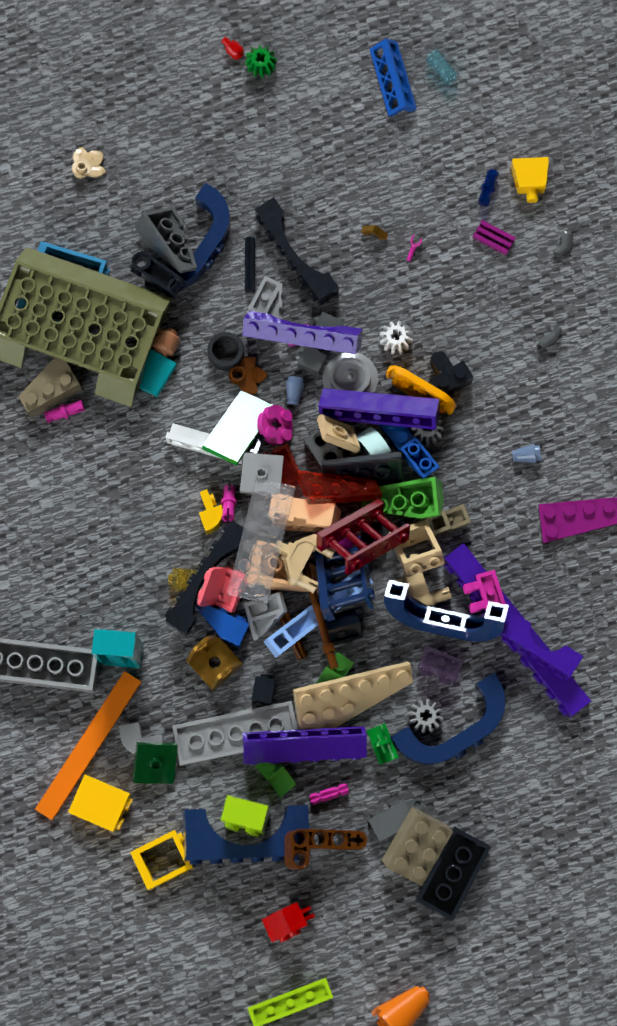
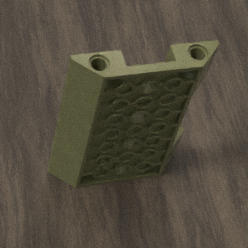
M26 247L14 264L0 301V361L23 368L29 352L27 348L99 373L95 395L132 407L145 373L144 366L156 334L159 335L172 298ZM20 299L26 300V306L22 309L16 307V303ZM56 312L63 313V319L59 322L53 320V315ZM92 325L100 327L98 334H90L89 329ZM129 338L137 340L135 347L129 348L126 346Z

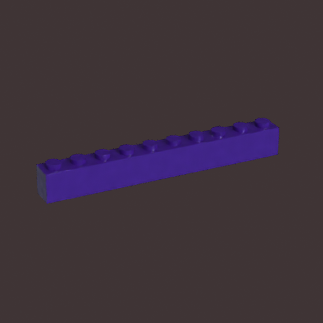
M464 543L444 558V568L449 574L453 573L457 577L456 582L462 590L464 584L476 581L475 575L486 572ZM479 590L469 593L468 597L472 603L482 601ZM502 591L505 603L509 605L505 625L513 612L524 618ZM530 627V634L534 643L543 650L551 651L534 629ZM507 645L513 653L516 651L521 657L519 660L522 665L532 670L534 680L538 684L542 683L544 685L547 696L551 700L555 699L559 704L558 709L564 716L568 715L571 718L591 702L572 676L569 679H560L553 674L554 670L551 668L541 667L532 656L526 657L518 651V647Z

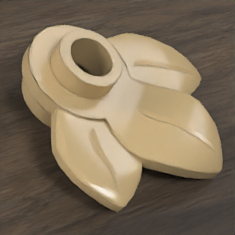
M81 147L73 154L72 172L75 177L79 179H84L87 176L98 178L106 173V170L100 166L103 161L102 152L94 150L87 153Z

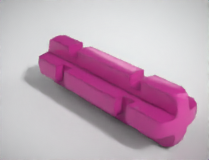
M344 783L338 785L337 788L332 787L322 790L318 794L317 792L310 794L309 799L312 805H316L321 801L326 802L338 798L339 795H347L349 789L347 784Z

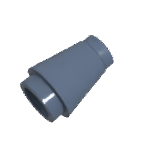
M288 377V381H286L288 405H299L305 385L303 383L304 378Z
M532 444L512 450L513 462L537 463V461H541L540 445Z

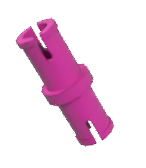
M80 399L66 405L63 403L60 404V407L44 411L47 423L61 418L68 419L70 415L84 412L85 407Z
M229 484L223 487V498L221 500L223 508L222 520L227 522V516H229V522L234 520V509L237 505L235 499L236 487L231 485L229 491Z

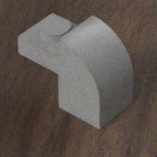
M139 722L119 726L120 737L124 747L134 755L136 742L164 743L162 734L143 738Z

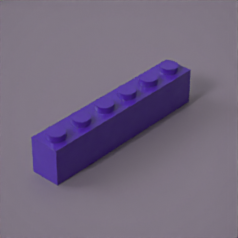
M323 388L318 404L319 415L323 414L339 421L436 430L440 415L439 399Z
M364 726L243 732L244 764L258 765L259 763L278 764L280 762L298 763L308 760L318 762L327 759L339 761L340 759L347 758L359 760L367 757V734Z

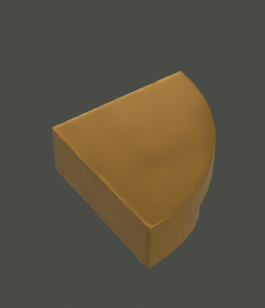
M376 225L363 226L361 233L368 237L370 234L376 235L378 240H386L388 237V233Z

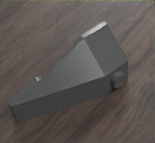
M172 206L142 213L135 229L144 243L180 274L197 269L192 249L189 248L187 243L189 240L188 236L183 230V220L175 208Z

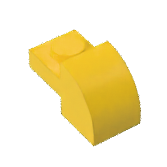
M206 489L200 492L206 510L199 512L206 535L215 532L221 526L223 520L222 505L214 507L217 505L214 495H209Z

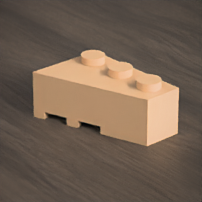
M272 494L268 517L281 530L320 532L340 521L341 510L335 503L329 501L318 502Z

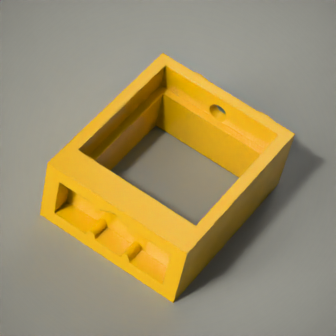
M173 830L130 852L147 890L150 891L194 868L193 865H190L189 861H184L185 866L154 881L141 854L173 838L184 860V839L181 832L177 833L176 830Z

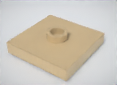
M323 414L318 416L317 422L324 441L356 454L358 453L360 445L353 426Z

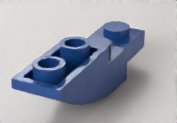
M377 424L388 437L395 450L401 452L402 458L423 479L440 468L416 437L414 438L406 427Z

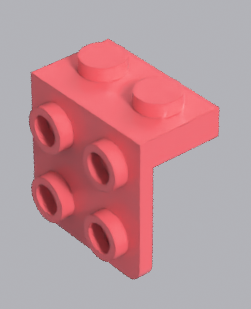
M229 566L210 568L205 573L203 587L197 596V605L201 607L216 605L228 612L234 613L248 575Z

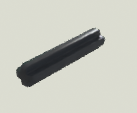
M254 237L245 238V292L247 293L255 292Z

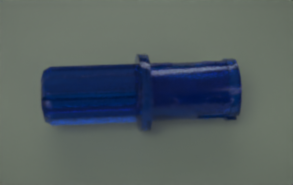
M494 169L487 170L485 181L481 184L482 190L478 199L480 206L487 207L492 193L495 192V184L499 172Z

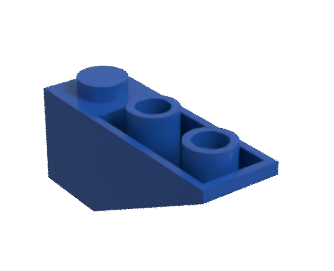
M196 601L195 607L220 639L240 648L250 628L247 619L239 615L236 618L228 615L229 612L221 607H218V609L211 607V605L201 607L197 605Z

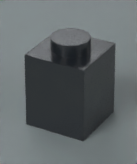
M261 674L260 677H255L251 698L253 703L272 705L276 680L272 679L273 676Z

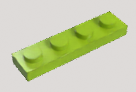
M323 978L250 1006L247 1009L253 1026H261L332 999L333 995L327 979Z

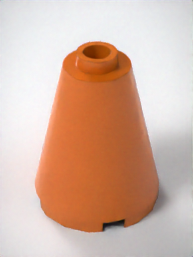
M415 986L375 1007L371 1012L373 1017L377 1014L379 1018L377 1024L379 1026H414L430 1003V994L424 987Z

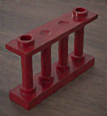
M377 499L318 532L316 548L322 552L332 547L346 560L345 573L348 575L395 547L406 543L409 540L410 525L407 523L397 528L383 516L384 503ZM378 521L391 533L382 537L370 524ZM363 530L375 542L367 546L354 533ZM348 539L359 551L351 554L338 542Z

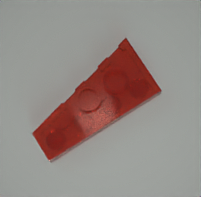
M297 470L295 475L308 505L381 500L383 495L377 481L373 479Z

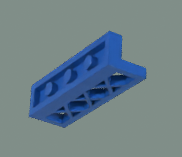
M386 38L370 48V53L388 116L393 117L403 110L413 112L417 107L398 42ZM382 48L383 55L382 58L379 59L377 51ZM385 64L388 66L386 76L382 72ZM389 81L393 83L391 93L387 90ZM397 98L399 106L393 109V100Z

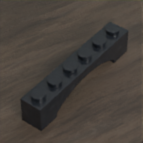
M273 197L257 207L254 217L257 225L264 227L266 237L270 242L274 241L278 254L287 259L286 264L292 272L295 271L297 273L299 283L302 287H307L311 300L313 302L317 301L319 305H322L339 293V286L328 272L325 274L307 265L290 246L282 226L285 212L276 199Z
M233 520L230 524H226L223 527L221 538L219 541L215 540L209 549L211 551L207 558L203 557L198 565L200 569L196 574L193 573L187 581L188 587L185 591H180L176 598L178 602L174 608L170 607L164 616L166 617L165 622L167 625L186 637L198 621L197 617L194 616L198 593L205 581V573L210 568L219 565L232 554L237 552L243 553L253 538L252 532Z

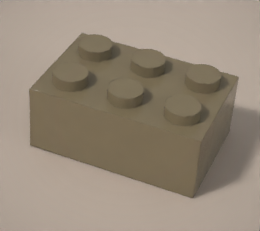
M412 806L383 856L382 861L388 869L422 886L453 831L447 824Z

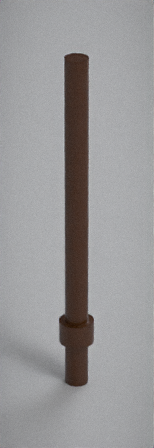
M307 561L302 572H304L303 575L313 579ZM316 589L314 593L308 591L323 641L322 649L324 655H327L330 669L338 668L334 654L336 652L335 646L330 640Z

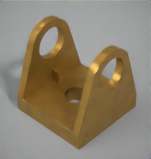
M217 634L202 639L191 650L186 660L212 691L243 666V663ZM211 658H219L221 661L220 666L217 668L210 667L209 661Z

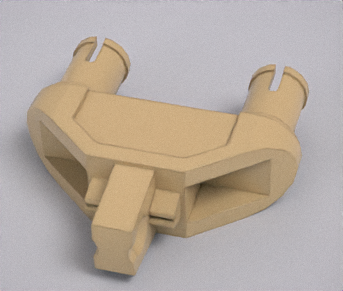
M317 534L294 541V543L289 542L288 545L277 541L273 551L282 555L281 559L284 560L289 584L293 587L298 585L314 593L318 586V581L303 575L304 572L302 571L312 552L317 551L331 559L335 550L331 547L321 552L316 548Z
M411 554L410 557L416 556L418 554ZM422 572L410 577H406L405 573H403L402 578L398 579V582L409 584L410 596L423 605L434 607L436 603L452 599L448 587L431 593L428 590Z

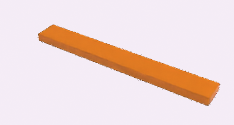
M125 671L123 672L35 810L52 821L54 820L142 682Z

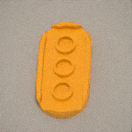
M389 366L385 375L387 379L389 377L392 379L391 383L396 388L409 396L439 399L440 413L444 414L447 412L450 415L454 412L456 403L445 392L402 367Z

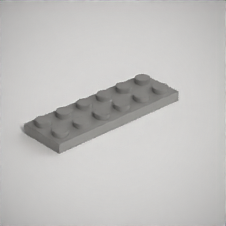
M292 701L172 725L175 743L178 745L177 754L180 766L242 754L243 732L298 730Z

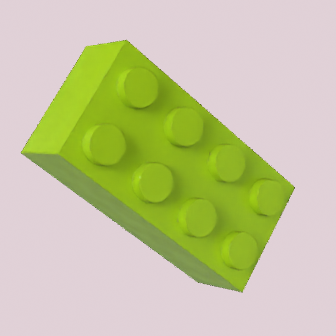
M227 795L221 821L227 830L239 833L240 829L245 830L247 835L259 838L260 834L265 835L271 811L267 805Z

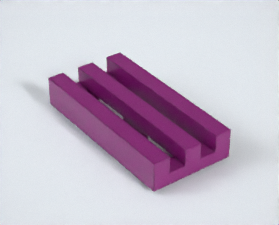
M483 220L473 235V239L504 255H507L516 237ZM489 231H491V232H493V233H495V234H497V235L503 237L504 239H502V238H500V237H498V236H496V235L490 233ZM479 233H482L483 235H485V236H487V237H489V238H491V239H493V240H495V241H497V242H499V243H501V244L507 246L506 249H505L504 247H502V246H500V245H498V244H496V243H494V242H492V241H490V240H488V239H486V238L480 236Z

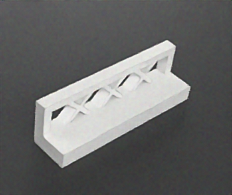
M173 423L170 433L167 432L166 434L168 444L217 457L202 449L203 443L210 435L209 433ZM243 458L238 464H243Z

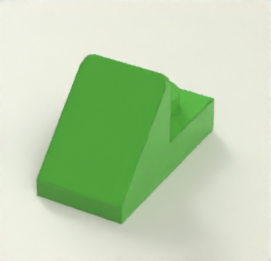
M337 652L335 657L338 668L330 669L329 665L326 666L316 684L345 677L354 665V662Z
M259 763L255 765L280 797L297 785L280 763Z

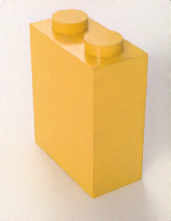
M84 775L68 813L115 833L117 829H121L125 820L122 816L125 810L128 811L130 809L133 799H130L131 794Z

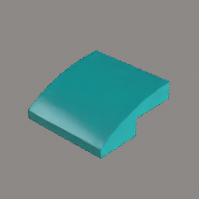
M150 350L144 366L145 373L140 388L158 397L177 364L165 356Z

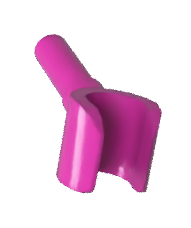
M412 235L410 240L411 249L406 259L407 261L411 262L416 248L422 243V237L419 243H414V235Z

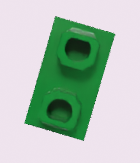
M385 723L366 730L379 765L399 758Z

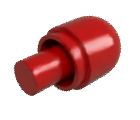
M227 37L222 39L221 43L226 46L225 50L233 59L239 60L244 56V48L237 41H230Z

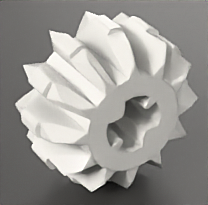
M391 321L390 327L384 326V332H380V337L383 338L380 340V344L385 345V351L391 348V354H394L395 350L402 354L403 349L408 350V344L412 343V338L410 337L412 331H407V324L401 327L400 321L397 322V325H394ZM393 335H397V338L399 337V340H395V338L393 339Z

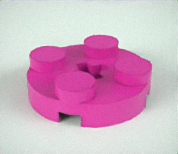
M279 405L264 408V411L259 414L257 419L258 431L260 435L263 434L268 444L279 445L292 438V414L289 410H285ZM273 422L277 423V429L273 426Z

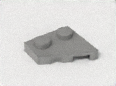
M264 276L248 307V311L268 313L282 319V284Z
M282 592L244 603L253 640H260L287 612Z

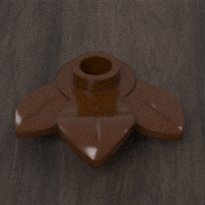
M255 357L243 358L241 363L231 368L228 373L230 382L238 385L241 391L250 395L258 393L256 384L263 382L267 377V373L264 370L255 367ZM236 373H240L242 376L241 378L237 379L234 377V375Z

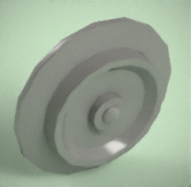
M341 353L333 357L325 366L322 376L323 386L326 389L370 393L376 391L379 381L377 369L373 362L359 353L356 355Z

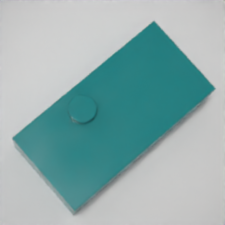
M94 629L91 654L100 665L141 669L143 643L136 632Z

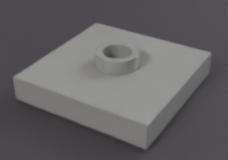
M244 453L240 493L280 495L284 456Z

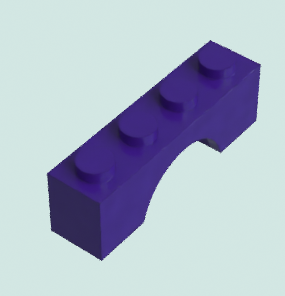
M513 612L502 633L499 635L502 637L501 640L509 646L514 645L518 647V651L524 656L535 658L536 663L541 667L551 668L554 670L553 674L560 679H569L583 656L568 646H564L556 651L541 649L531 638V623Z

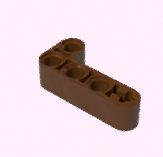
M291 830L287 832L284 839L285 865L290 870L306 868L310 860V849L347 851L363 849L367 844V836L362 831ZM296 834H297V835L299 836V838H300V841H299L298 844H297V843L295 842V840H294V837H295ZM315 834H316V835L318 836V838H319V843H318V844H316V843L314 842V836H315ZM334 835L338 838L337 845L333 842ZM348 839H356V842H348ZM296 855L299 857L300 860L298 865H296L294 862V858Z

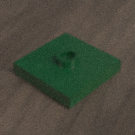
M136 742L133 783L174 784L177 743Z

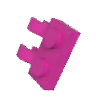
M495 570L477 574L474 576L475 582L467 583L463 586L464 594L479 590L482 601L469 605L471 614L483 609L486 611L489 601L506 605Z

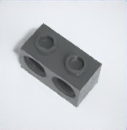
M320 430L304 439V445L321 472V461L326 460L327 456L333 455L336 459L346 457L341 447L337 448L334 444L326 442L324 446L316 445L315 442L318 439H322Z

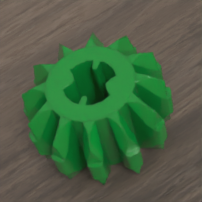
M259 45L257 50L252 47L251 52L246 54L245 65L248 66L247 71L249 73L253 72L254 77L260 74L262 79L265 73L270 76L271 71L276 69L277 58L274 57L275 52L273 50L269 51L268 46L262 49L261 45Z

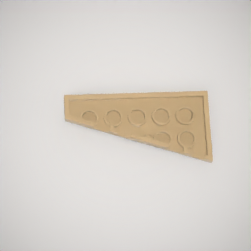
M407 661L293 689L298 730L336 728L413 683L411 664Z

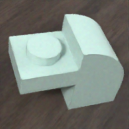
M369 427L357 435L360 448L364 454L375 455L391 452L385 440L374 428Z

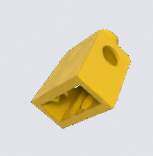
M549 157L512 159L511 171L517 194H526L528 203L538 202V193H544Z

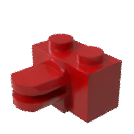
M296 902L262 919L271 942L280 940L282 943L301 934V928L307 926L306 921L315 917L314 913L306 917L303 916V913L312 910L311 906L300 909Z

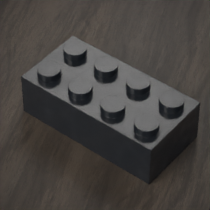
M455 826L452 829V835L415 899V902L449 921L454 920L492 847Z

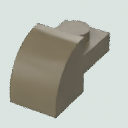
M464 504L447 511L443 510L440 516L426 518L435 537L446 535L458 528L471 524Z

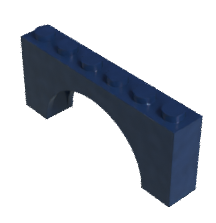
M308 805L284 807V817L278 830L267 840L254 845H240L223 839L209 824L206 809L183 810L184 861H189L190 865H201L202 860H210V864H223V860L231 859V863H243V859H251L252 862H264V858H272V862L284 861V839L287 832L297 829H309ZM296 834L295 837H294V840H295V842L298 844L299 841H300V838H299V836ZM297 855L295 856L294 861H300Z

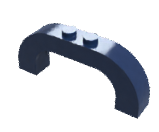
M207 183L202 186L195 197L196 205L211 214L213 224L193 254L197 269L180 274L176 269L169 268L186 281L185 286H181L180 289L194 284L201 278L206 269H210L215 262L214 257L217 253L220 254L225 247L224 242L230 231L228 205L221 193Z
M389 580L384 595L386 609L401 623L420 631L466 641H488L498 637L504 629L509 605L490 601L488 602L486 613L482 615H467L430 607L415 601L410 596L409 584Z
M495 673L476 684L485 701V713L478 722L438 746H427L420 743L408 726L391 737L397 750L404 757L415 763L436 765L446 762L453 757L459 759L467 754L466 749L473 746L475 749L483 744V738L488 736L497 727L505 709L504 690Z

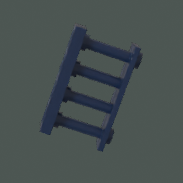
M357 547L346 549L351 554L359 551ZM315 551L320 606L327 622L335 620L334 611L337 608L365 600L368 607L374 609L373 600L376 599L373 588H371L368 564L359 569L361 577L333 585L331 583L333 577L346 574L345 565L334 569L329 568V565L333 561L343 559V557L335 552L332 558L329 559V557ZM360 585L363 587L362 593L337 600L333 599L332 595H335V592Z

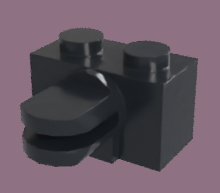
M437 351L432 354L430 366L436 376L429 380L431 385L450 396L472 383L474 376L464 360L453 366L443 351Z

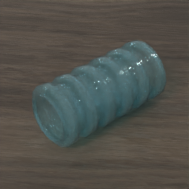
M439 49L431 51L425 59L426 62L429 63L430 67H433L434 71H437L436 74L440 76L441 80H444V84H450L456 79L458 72L454 71L453 67H450L451 64L447 62L446 58H443V54H439Z

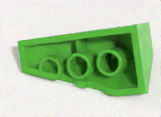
M436 477L360 490L361 508L380 499L384 503L383 513L417 519L440 516L444 503L442 482Z

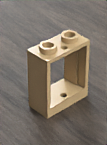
M426 519L411 524L409 540L394 548L406 577L444 564L442 550ZM429 540L433 550L408 559L406 558L402 548Z

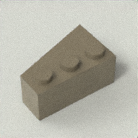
M54 358L18 397L32 419L80 392L82 389L67 362Z

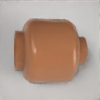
M171 328L161 329L159 335L156 334L152 344L153 351L166 358L167 356H173L180 344V339L177 336L178 333Z

